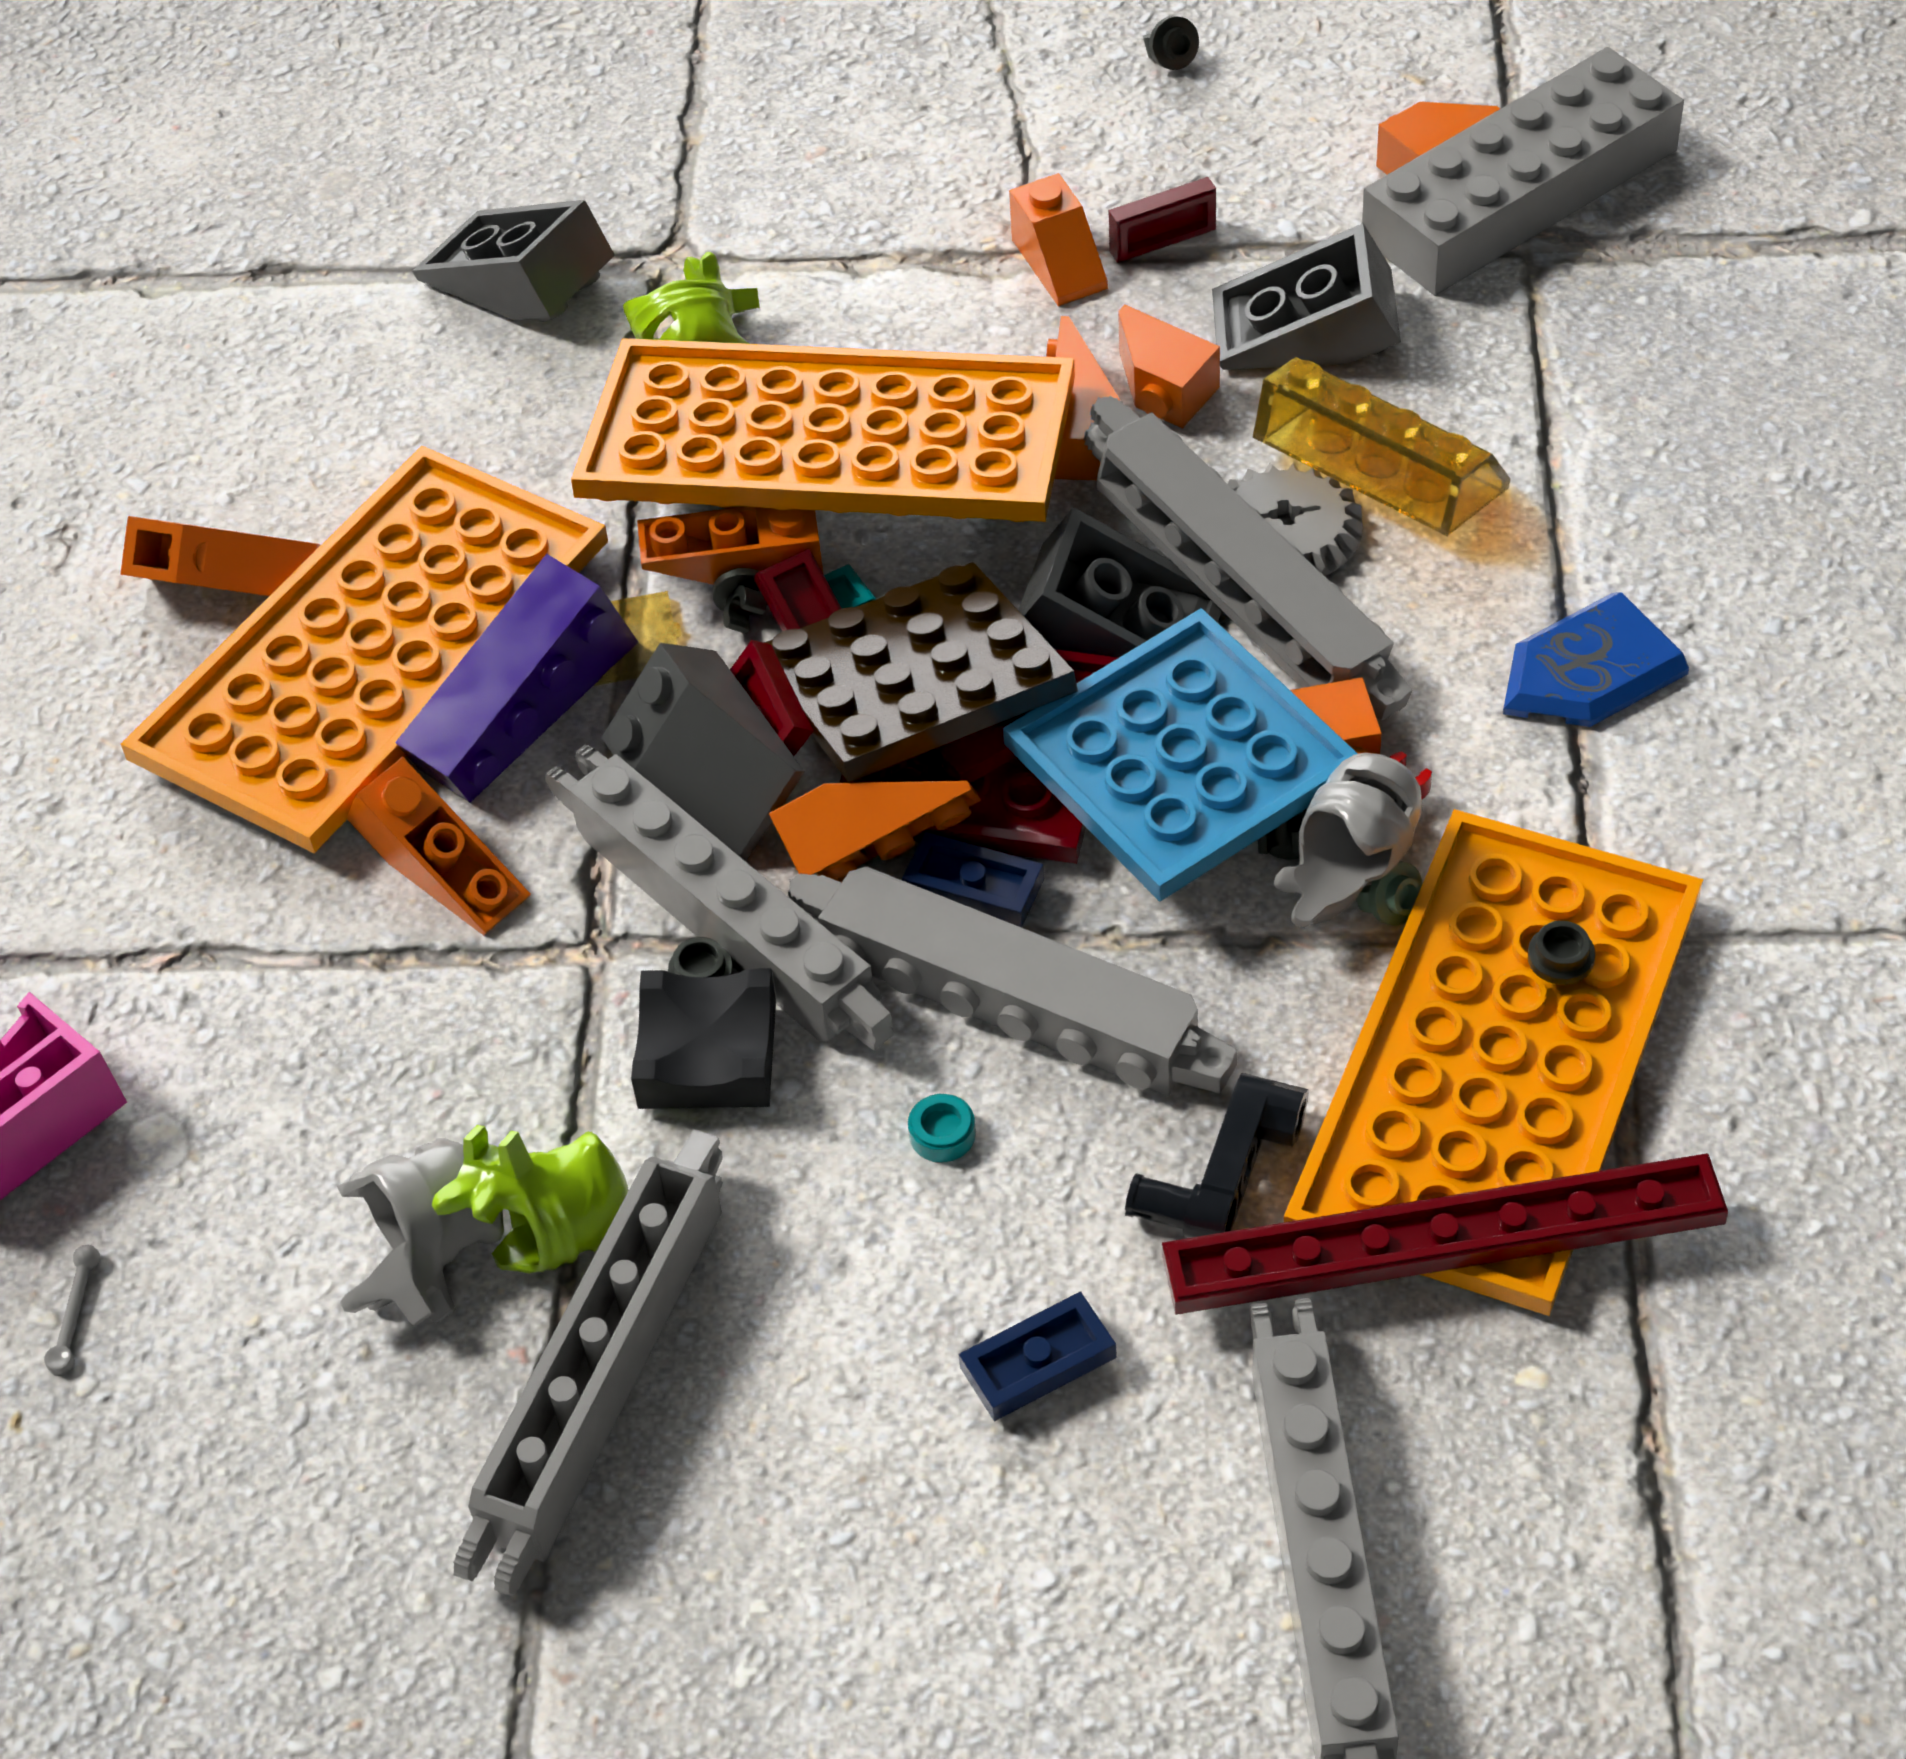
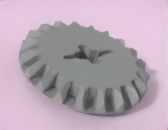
M1293 462L1288 470H1278L1269 463L1264 473L1247 469L1243 480L1229 479L1228 485L1249 505L1255 507L1262 517L1289 543L1296 546L1302 555L1324 576L1343 566L1357 550L1363 531L1361 505L1355 503L1352 489L1341 488L1337 475L1323 478L1317 466L1307 472H1301ZM1288 514L1289 518L1294 521V524L1284 525L1283 521L1278 519V515Z

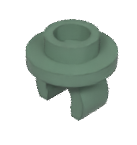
M1399 861L1387 875L1372 881L1371 885H1366L1356 898L1359 909L1363 912L1373 913L1374 917L1382 923L1392 926L1404 924L1408 920L1423 884L1421 875L1412 864Z

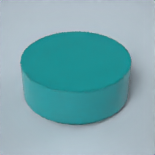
M950 1094L930 1095L920 1100L912 1108L908 1117L910 1143L915 1152L926 1160L940 1163L954 1161L964 1156L974 1144L976 1129L973 1111L963 1099Z

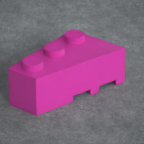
M30 992L17 1005L21 1016L0 1040V1200L127 1103L100 1051Z

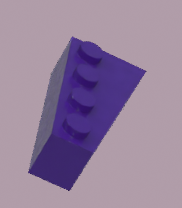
M546 554L395 743L420 771L471 803L639 642L598 584Z

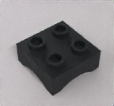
M771 968L747 969L740 973L720 977H690L665 970L641 971L638 1035L631 1073V1082L638 1109L770 1107L776 993Z

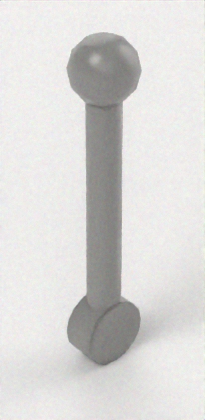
M82 1245L73 1254V1262L77 1269L57 1345L50 1348L44 1356L46 1367L50 1373L56 1376L68 1374L75 1365V1359L70 1351L90 1271L96 1268L100 1262V1253L92 1245Z

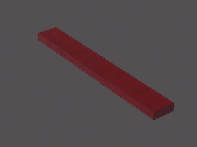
M1706 1153L1162 1242V1258L1175 1315L1725 1225L1728 1209L1709 1154Z

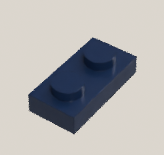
M925 831L901 879L1022 928L1044 881V864Z
M1080 1291L959 1353L958 1356L960 1369L995 1422L1116 1359L1117 1351L1115 1341Z

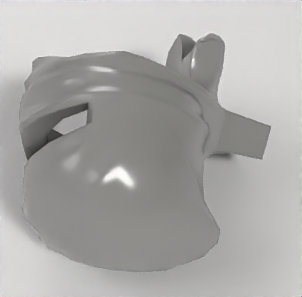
M1355 754L1342 761L1330 774L1326 783L1316 791L1299 831V865L1284 867L1274 879L1276 889L1284 893H1299L1302 896L1291 913V922L1296 927L1305 928L1308 925L1333 919L1351 905L1368 882L1378 880L1387 875L1411 848L1413 832L1423 811L1421 787L1412 772L1402 763L1381 754Z
M437 1138L432 1143L415 1148V1155L410 1158L390 1155L372 1162L362 1172L354 1173L348 1182L337 1186L342 1197L364 1198L377 1226L393 1249L365 1281L345 1294L340 1301L344 1312L356 1313L367 1307L369 1310L375 1311L395 1302L411 1325L415 1326L428 1317L433 1323H439L456 1310L442 1273L444 1266L453 1261L462 1249L472 1243L493 1244L501 1240L504 1233L503 1210L498 1214L493 1224H488L475 1219L471 1208H465L447 1215H437L432 1207L434 1195L456 1179L460 1172L464 1159L462 1144L446 1138Z

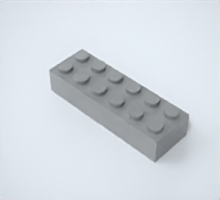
M1606 47L1365 187L1362 223L1366 226L1385 258L1436 296L1676 152L1684 99L1617 52Z

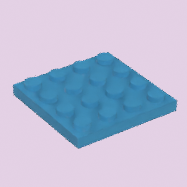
M1202 608L1078 682V692L1035 708L1003 728L1004 745L1159 902L1307 809L1316 791L1326 783L1330 774L1341 762L1358 754Z

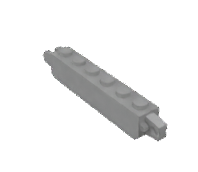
M1111 395L1110 397H1098L1096 403L1092 405L1090 415H1092L1091 420H1094V423H1091L1084 436V445H1087L1088 450H1092V454L1101 462L1096 488L1301 688L1363 677L1377 719L1382 721L1389 718L1396 711L1403 709L1408 703L1412 689L1388 660L1394 642L1384 633L1382 628L1360 611L1336 584L1330 582L1319 572L1296 546L1289 543L1278 533L1255 507L1249 505L1237 494L1215 469L1209 467L1183 442L1176 432L1170 430L1157 416L1151 412L1140 418L1131 408L1123 405V401H1119L1118 398H1113Z
M585 744L576 751L574 757L579 769L586 775L581 780L577 781L569 773H566L564 769L562 770L560 766H555L546 773L545 781L550 788L549 790L552 791L559 801H562L563 805L574 813L577 829L590 846L694 935L716 941L729 953L732 966L739 973L747 969L771 968L776 993V1005L818 1041L828 1042L845 1029L875 1051L893 1036L891 1013L879 1002L882 999L881 991L873 984L871 965L617 754L607 759L599 751L597 752L594 747L592 748L590 745Z
M869 867L849 871L842 883L824 875L817 876L816 873L813 875L800 873L793 879H789L790 889L788 890V897L871 965L872 976L886 981L888 985L901 993H916L943 1004L946 1009L955 1015L975 1017L1001 1028L1002 1031L1014 1039L1034 1041L1058 1051L1063 1057L1073 1063L1093 1065L1117 1075L1122 1081L1134 1088H1149L1166 1096H1170L1177 1083L1220 1094L1237 1065V1049L1198 1027V1009L1191 994Z
M693 1130L674 1162L650 1157L642 1164L472 1486L468 1508L473 1520L463 1537V1542L459 1546L458 1552L455 1554L456 1557L453 1561L454 1576L474 1581L494 1545L506 1548L496 1569L494 1590L514 1596L515 1592H518L519 1587L522 1586V1581L526 1578L534 1560L546 1561L722 1214L719 1192L723 1182L721 1181L722 1177L716 1176L723 1160L722 1151L718 1147L720 1144L718 1137Z
M1311 1298L1295 1299L1294 1308L1292 1309V1322L1294 1331L1297 1334L1273 1336L1272 1313L1268 1310L1267 1302L1251 1304L1254 1395L1315 1759H1396L1399 1735L1325 1331H1317Z

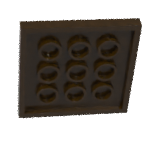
M974 562L948 567L935 577L911 586L894 588L883 597L855 608L839 609L833 612L829 618L800 629L785 630L777 634L772 640L764 642L772 645L814 730L811 735L848 783L1078 692L1074 670Z

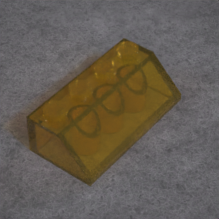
M1295 357L1263 379L1252 438L1445 536L1450 535L1509 489L1511 479L1492 453L1472 444L1462 435L1449 433L1421 419L1417 413L1411 410L1399 408L1372 395L1363 386L1350 384L1324 371L1314 362Z

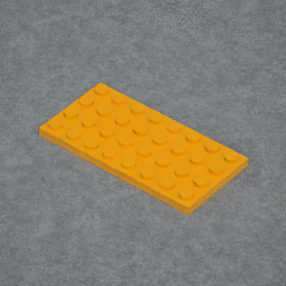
M622 338L571 477L574 498L599 499L602 501L626 500L657 502L660 504L685 503L715 505L718 507L744 506L774 508L777 510L804 509L832 511L835 513L863 512L895 516L923 515L951 517L954 519L982 518L1010 520L1013 522H1046L1075 379L1074 358Z
M421 445L121 743L125 758L315 854L347 820L346 817L356 794L401 757H406L405 753L395 743L543 557L548 554L579 573L608 543L606 526Z
M1453 809L1284 1214L1283 1223L1602 1171L1697 906L1703 879ZM1554 921L1575 923L1586 931L1595 948L1594 966L1589 975L1581 981L1567 985L1553 984L1541 979L1531 969L1528 962L1529 943L1533 936L1548 923ZM1573 1250L1421 1275L1550 1316Z

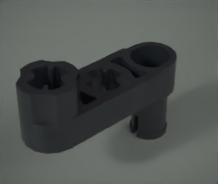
M1241 1073L1234 1088L1202 1183L1196 1184L1193 1189L1147 1178L1142 1174L1136 1173L1128 1190L1125 1216H1135L1183 1229V1236L1188 1238L1231 1231L1262 1141L1267 1140L1291 1147L1297 1143L1304 1122L1309 1090Z

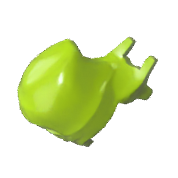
M706 252L700 260L695 257H686L683 269L686 280L672 281L647 295L633 298L623 304L624 313L636 339L742 344L750 343L738 334L731 317L735 313L760 308L757 288L728 289L725 287L721 280L716 255L712 252ZM671 315L674 319L672 325L662 334L660 339L654 338V333L660 323Z
M476 1125L463 1139L464 1159L457 1178L434 1195L432 1207L437 1215H447L465 1208H471L475 1219L488 1224H493L503 1209L509 1210L512 1229L491 1254L499 1269L530 1274L544 1272L545 1270H555L564 1263H574L578 1255L584 1251H597L629 1189L626 1177L610 1149L593 1132H585L569 1145L558 1147L548 1152L528 1153L519 1132L510 1131L497 1147L489 1144L486 1127Z

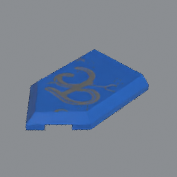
M1622 592L1611 593L1515 644L1503 715L1528 718L1529 712L1566 717L1565 724L1591 727L1688 675L1689 666L1683 652Z

